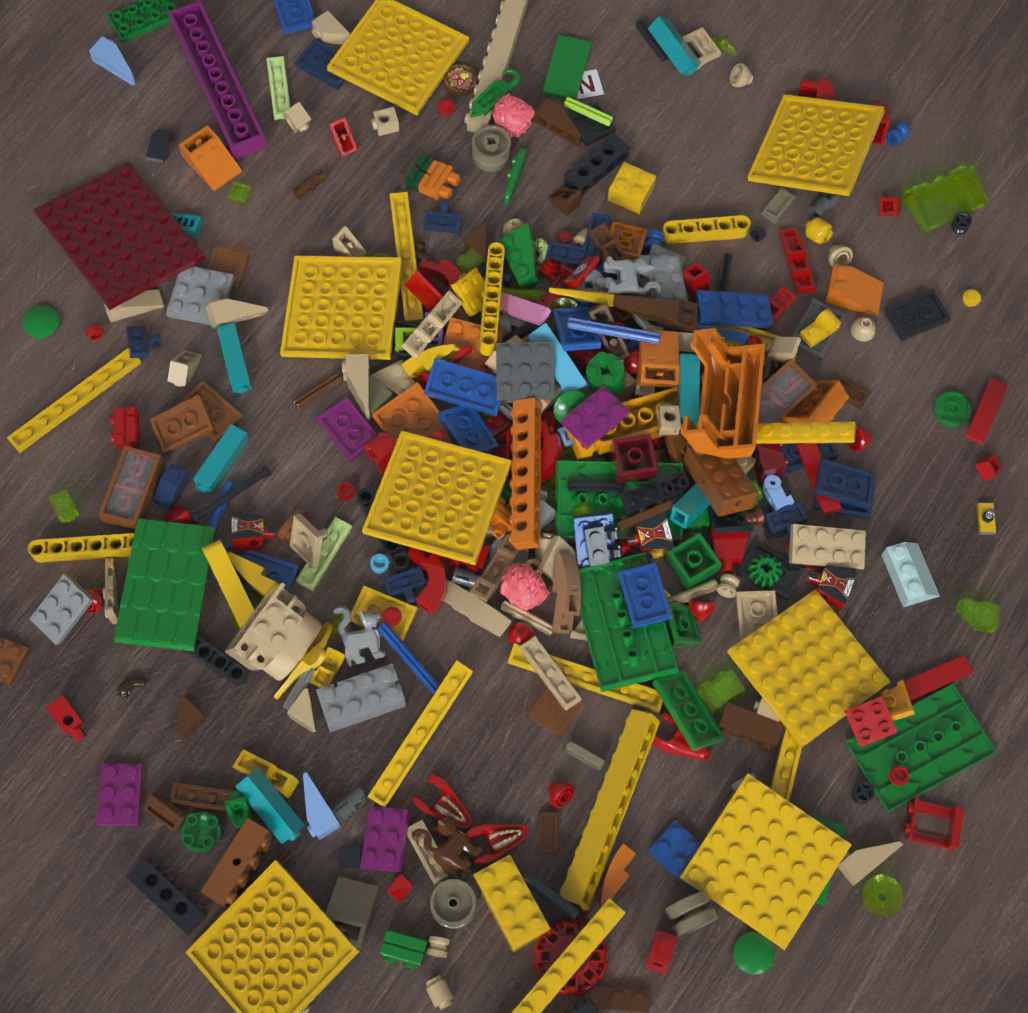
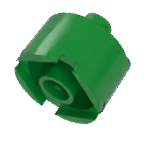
M599 352L589 361L586 374L593 393L603 385L614 395L619 394L624 389L626 375L624 364L619 357L610 353Z

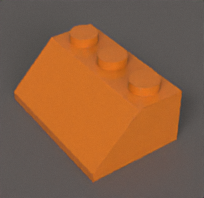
M839 380L814 381L818 385L815 390L783 420L787 423L830 422L844 406L849 396Z

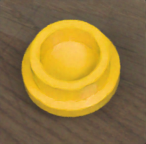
M968 289L964 292L962 299L966 306L974 307L980 303L981 295L974 289Z

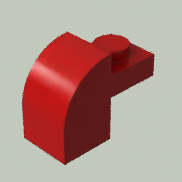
M820 78L818 83L810 80H801L798 96L834 100L835 94L832 84L824 78Z

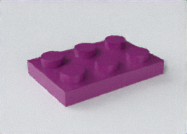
M603 385L561 419V424L587 450L629 416L630 412Z
M347 397L316 418L319 425L350 462L366 452L362 445L377 434Z
M101 763L96 818L97 826H139L143 764Z
M370 807L360 864L361 869L401 872L410 810Z

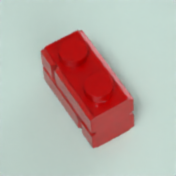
M137 407L115 408L114 415H111V426H114V432H111V443L115 444L117 450H123L124 446L139 449L140 413Z

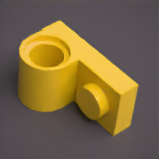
M828 308L821 312L815 322L802 330L799 335L812 348L840 328L841 321Z

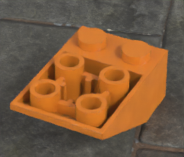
M208 125L179 144L182 157L213 191H216L242 173L239 165Z
M646 330L660 333L661 338L659 344L639 341L637 386L677 387L679 385L680 372L678 332Z

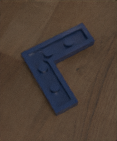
M592 212L583 247L550 241L545 258H553L557 262L579 266L587 257H601L588 232L604 222L609 228L611 216Z

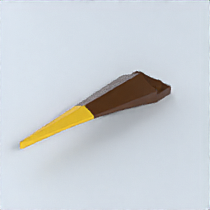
M549 288V292L599 304L607 301L610 307L645 317L675 330L694 332L696 329L698 303L682 302L680 298Z

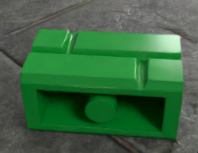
M387 929L380 956L384 957L383 961L395 964L397 960L404 962V967L416 970V966H422L428 940Z

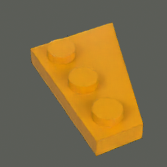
M903 679L891 690L886 689L881 692V696H883L893 721L915 715Z

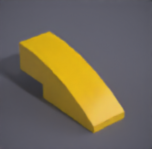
M454 344L433 347L422 351L416 359L414 357L409 358L401 365L408 376L417 379L420 372H431L435 358L449 362L461 347Z
M231 552L228 553V557L240 577L261 596L264 597L271 587L278 584L265 577L267 573L264 567Z
M244 749L232 766L246 776L259 768L278 793L287 799L290 798L299 783L293 775Z

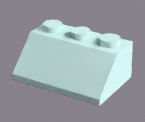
M903 542L886 547L882 553V558L903 607L940 596L918 543Z

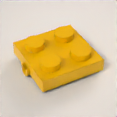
M477 267L466 274L460 275L459 279L451 285L457 298L462 302L468 317L474 316L483 310L485 281Z

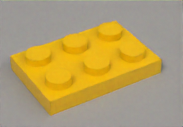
M363 586L351 611L349 623L364 629L359 611L379 612L381 619L377 624L378 629L384 623L382 620L383 611L388 607H396L401 611L402 620L398 625L390 626V628L403 642L418 608Z

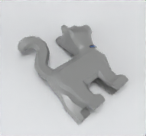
M641 255L636 260L624 259L614 261L609 256L603 263L604 272L617 274V280H613L611 277H606L605 288L608 289V293L645 295L651 288H654L656 294L661 295L662 288L655 281L647 282L643 288L639 287L637 274L648 276L649 270L654 269V266L649 264L645 256Z
M339 606L334 609V614H343V618L338 624V632L345 645V656L349 667L366 662V658L361 655V649L369 647L375 659L386 656L385 651L380 649V634L377 629L378 621L381 619L379 612L359 611L360 620L365 628L349 632L346 629L351 620L349 609L345 606Z

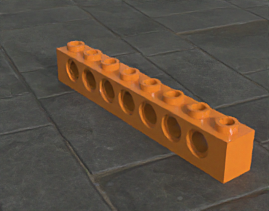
M534 397L513 401V408L511 409L513 443H511L510 448L513 455L510 467L512 471V478L510 479L512 514L509 516L511 524L509 540L518 550L540 547L541 404Z

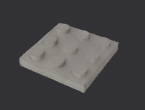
M191 267L179 273L166 311L167 317L211 326L205 307L212 299L220 298L223 300L229 298L235 279L234 275L198 267Z

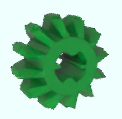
M760 554L757 556V559H752L751 561L752 565L748 568L751 571L749 577L756 578L754 583L761 582L762 587L766 583L772 586L773 581L778 582L779 576L782 574V570L779 569L781 563H775L776 557L769 559V554H766L765 558H763Z

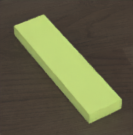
M284 56L266 58L274 120L284 119V112L290 108Z
M337 517L334 518L327 529L328 539L322 541L318 566L312 568L306 563L296 579V583L314 591L351 531V524Z

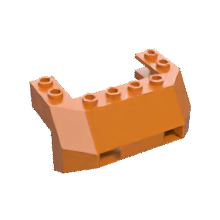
M716 328L694 330L693 338L690 341L691 348L705 366L704 374H702L701 378L703 384L702 391H700L701 407L699 408L698 425L695 426L688 416H684L681 433L695 452L727 459L751 457L756 448L765 344L728 347Z

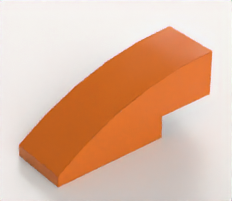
M624 843L615 854L606 873L601 892L600 909L609 898L613 899L630 876L624 870L636 853Z

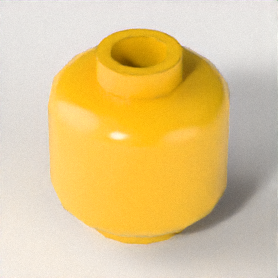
M819 217L808 221L805 227L806 237L817 244L827 243L833 234L831 224Z

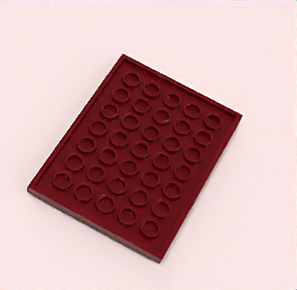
M129 162L33 209L40 222L109 310L205 260L203 252Z

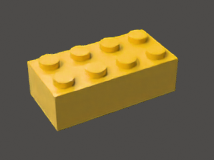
M511 855L473 874L475 883L513 953L550 931L547 921Z

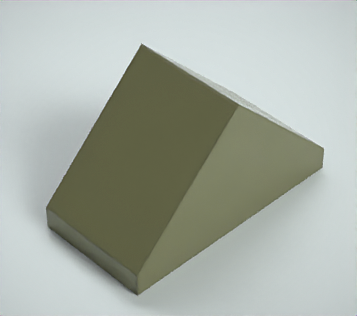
M370 376V418H373L371 414L393 399V394L374 376Z

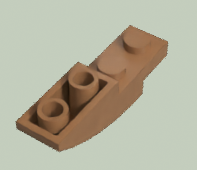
M557 553L552 592L557 593L552 632L571 634L574 615H580L581 586L579 571L574 555Z

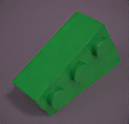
M528 222L497 239L498 243L504 246V255L522 289H530L540 283L534 230Z

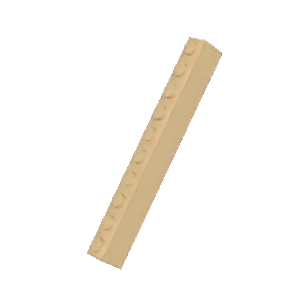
M502 0L500 6L501 14L497 15V27L492 30L491 38L493 40L488 43V56H484L482 65L484 68L479 72V84L475 85L474 99L471 98L469 109L472 110V102L493 82L505 80L506 74L503 75L502 72L509 67L529 0ZM494 109L486 116L481 115L470 118L471 110L470 113H466L465 123L467 124V131L475 133L481 127L491 125Z

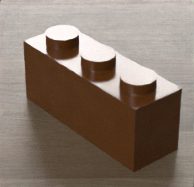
M727 702L718 727L724 735L740 737V740L750 744L753 742L758 744L761 749L770 751L776 748L784 724Z

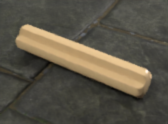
M712 579L671 596L667 602L674 604L687 603L692 599L716 591L718 583Z
M504 600L502 603V611L528 623L547 635L553 633V624L526 610L518 609L517 606L512 605L508 600Z

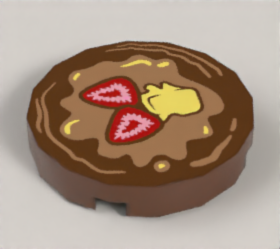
M453 65L444 75V87L454 96H467L474 92L475 85L478 84L477 73L468 65Z

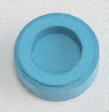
M378 553L371 558L370 566L373 572L383 574L389 569L390 562L385 554Z

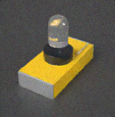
M978 503L979 535H995L994 503Z

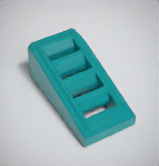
M171 213L177 222L178 220L181 221L180 226L189 236L198 237L203 225L202 217Z

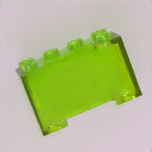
M966 164L961 165L948 172L949 176L947 177L940 175L933 179V183L929 184L927 181L902 192L903 196H901V199L923 233L953 221L955 215L959 212L971 213L990 204L973 164L966 167Z

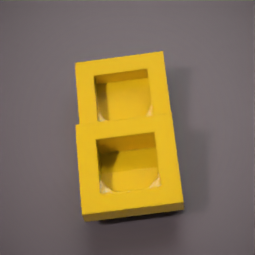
M328 646L322 664L314 671L309 683L319 688L331 685L346 659L345 654Z

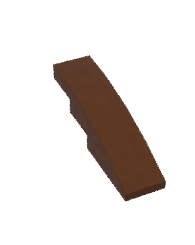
M605 222L588 232L604 261L609 256L614 261L630 260L628 254L623 252L617 239L611 235ZM637 274L638 284L641 288L644 286V283L639 274Z

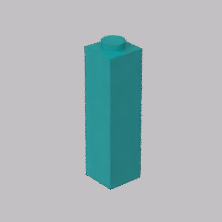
M658 16L648 27V30L681 74L690 76L696 72L701 62L670 20Z
M235 323L216 327L233 393H244L252 388Z
M680 354L679 385L677 386V406H679L680 423L682 425L684 423V416H688L696 426L699 421L700 359H698L697 355Z
M232 424L229 426L193 478L196 488L200 492H208L211 495L214 493L248 443L249 437L247 432Z
M697 483L672 508L670 520L685 529L711 505Z
M259 768L235 786L281 844L288 839L292 842L301 834L299 830L305 825Z

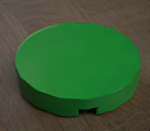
M947 391L936 398L933 405V414L942 425L958 427L963 425L970 417L971 404L961 393Z

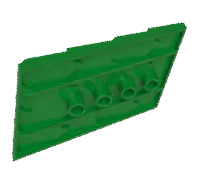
M556 461L555 535L561 538H575L574 516L612 512L613 526L616 527V524L620 522L619 518L628 514L630 517L637 515L636 511H638L635 510L626 514L620 498L621 494L683 471V463H657L658 472L655 478L624 482V492H574L567 490L568 480L616 481L613 462ZM683 492L669 497L665 501L671 500L674 505L683 497ZM653 503V504L648 505V506H646V507H647L648 510H649V509H651V508H654L655 505H654V503ZM672 510L665 512L672 540H683V527L670 520ZM634 526L620 531V538L618 539H626L625 535L635 533Z
M137 519L114 642L195 651L210 567L202 547L214 542L215 527Z
M645 552L609 561L610 563L578 569L581 586L580 615L601 692L679 673L665 621L633 629L618 577V572L648 565Z
M954 684L912 705L915 715L893 721L897 733L859 747L856 737L845 742L888 813L997 753ZM894 766L906 768L909 772L908 782L903 786L893 785L888 777L891 768Z

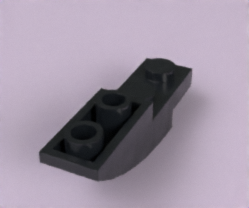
M685 471L621 494L620 498L627 514L690 490L691 487Z

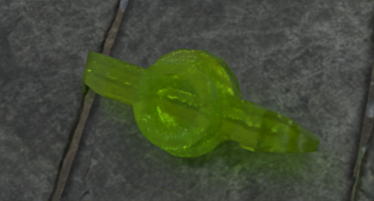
M709 35L719 49L734 56L737 55L736 49L729 45V40L725 38L717 40L716 36L711 37Z
M346 602L344 606L349 609V604ZM335 614L333 629L330 634L332 637L338 632V624L343 618V614Z

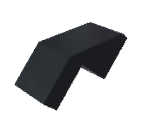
M157 129L151 136L145 160L163 164L168 159L169 144L175 139V132Z

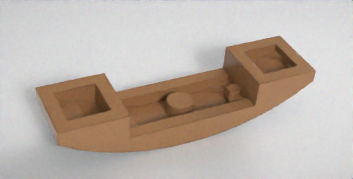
M508 534L499 545L496 554L481 577H478L469 591L470 594L485 602L497 590L507 567L514 563L520 552L510 543Z

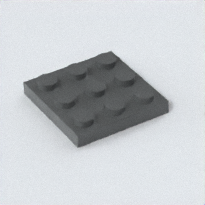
M554 342L496 343L497 401H513L534 397L537 400H554Z

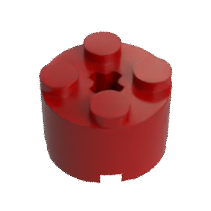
M384 430L362 445L367 452L366 455L369 460L378 465L377 469L383 476L396 445L393 438Z

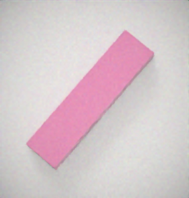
M501 292L499 311L501 313L539 326L543 325L551 313L548 307Z

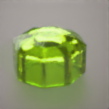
M587 503L576 505L573 509L574 516L592 514V505Z

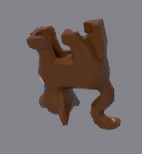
M453 817L444 818L443 820L439 819L437 826L431 828L432 831L447 839L437 848L432 847V837L427 830L416 829L412 833V839L415 840L420 836L424 838V849L433 856L434 860L451 879H458L461 875L459 869L466 870L471 864L468 860L463 861L460 859V853L469 860H473L483 850L479 846L474 847L467 836L457 829Z

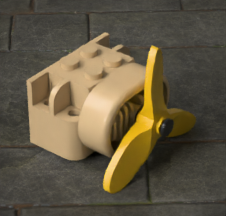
M283 582L269 589L225 650L227 654L249 670L257 671L262 669L277 681L283 680L291 672L288 679L275 693L274 698L277 700L305 671L311 668L316 671L320 667L326 656L324 647L333 629V625L329 622H326L321 627V622L306 612L305 605L297 599L298 597L295 594H290L283 588L285 586Z

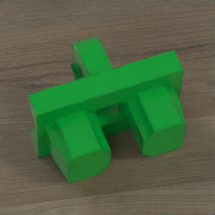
M239 790L229 792V800L224 801L225 808L233 826L241 828L247 818L254 820L253 813L246 798L242 796Z

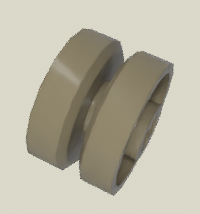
M487 125L478 129L472 137V159L475 165L487 172L502 170L507 166L510 160L511 138L508 132L496 125Z
M448 879L439 883L430 897V908L434 920L440 926L447 929H460L466 926L473 919L476 912V896L473 889L466 882L458 879ZM450 901H454L457 905L455 907H451Z
M706 890L686 896L665 909L669 920L683 918L673 926L677 938L694 932L719 918L715 908L710 907L701 910L711 901Z

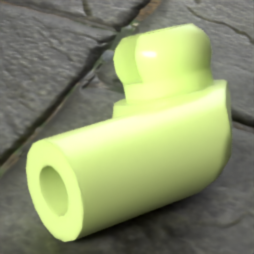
M539 238L535 241L536 249L540 254L537 262L543 264L544 259H546L548 244L542 238Z

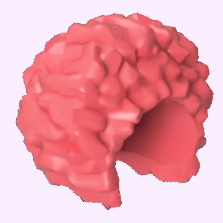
M508 93L499 98L492 112L493 124L506 130L510 138L520 137L522 133L525 134L527 129L531 127V119L534 117L535 111L532 106H529L521 98Z
M513 563L507 567L506 573L501 578L500 593L506 596L510 603L517 606L520 610L527 611L536 605L539 606L550 594L545 583L542 581L541 575L526 564Z

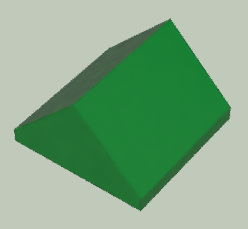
M668 603L672 619L666 620L665 625L672 649L701 643L696 620L689 609V605Z

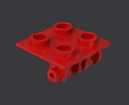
M883 696L845 710L846 717L859 747L897 733Z

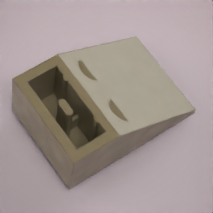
M338 876L326 914L357 948L362 949L379 886Z

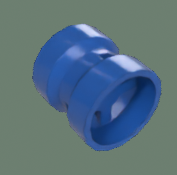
M897 122L893 129L887 131L885 138L889 144L897 146L902 142V139L910 135V130L905 123Z
M649 230L646 234L647 241L644 242L643 250L649 254L652 244L662 247L661 243L664 240V234L658 230Z

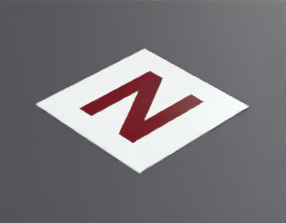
M597 69L584 71L577 99L603 95L604 92Z

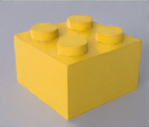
M624 162L609 188L607 201L640 215L654 189L656 175Z

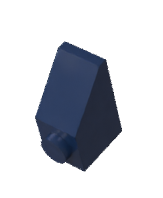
M171 463L160 479L153 502L167 510L173 508L191 481L188 472Z

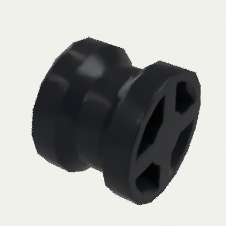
M965 212L957 213L951 223L952 231L958 235L965 234L972 223L971 216Z
M860 782L852 789L851 797L855 803L864 805L874 797L875 791L870 783Z

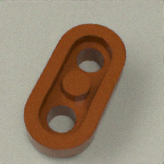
M303 507L298 508L281 527L278 537L283 541H290L294 515L301 514L308 520L309 512Z

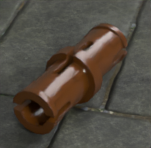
M320 169L313 176L305 178L302 184L292 189V192L297 199H300L307 192L315 190V187L326 180L327 176Z

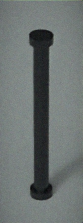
M267 466L262 467L261 471L197 513L193 512L190 514V518L195 524H198L200 519L264 477L271 476L270 469Z

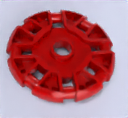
M566 918L560 919L549 925V932L537 938L533 948V953H535L533 965L539 979L543 977L588 924L587 922L576 919L575 922L566 920ZM566 929H574V935L566 936ZM553 935L558 938L554 944L549 940ZM605 940L593 951V953H598V961H591V954L571 977V979L575 978V985H567L566 983L558 994L567 996V994L582 995L592 990L594 985L603 979L608 967V961H606L608 949ZM543 953H550V961H543ZM588 969L592 973L589 979L583 975Z

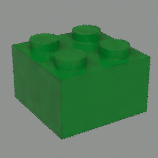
M700 533L668 551L665 558L686 590L717 573L722 565Z

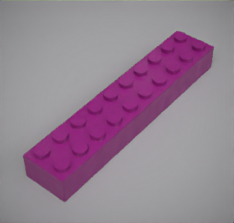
M201 1L169 11L168 15L171 26L234 160L267 148L265 136Z

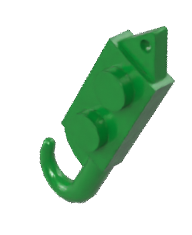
M514 69L504 70L502 72L503 75L511 73L514 75V79L509 84L502 80L493 82L472 102L470 118L481 115L486 116L494 109L499 98L507 95L519 84L521 78L519 72Z
M523 146L522 149H519L518 155H514L512 161L513 169H509L507 175L509 182L504 195V204L506 206L509 205L511 194L519 182L526 162L528 146Z

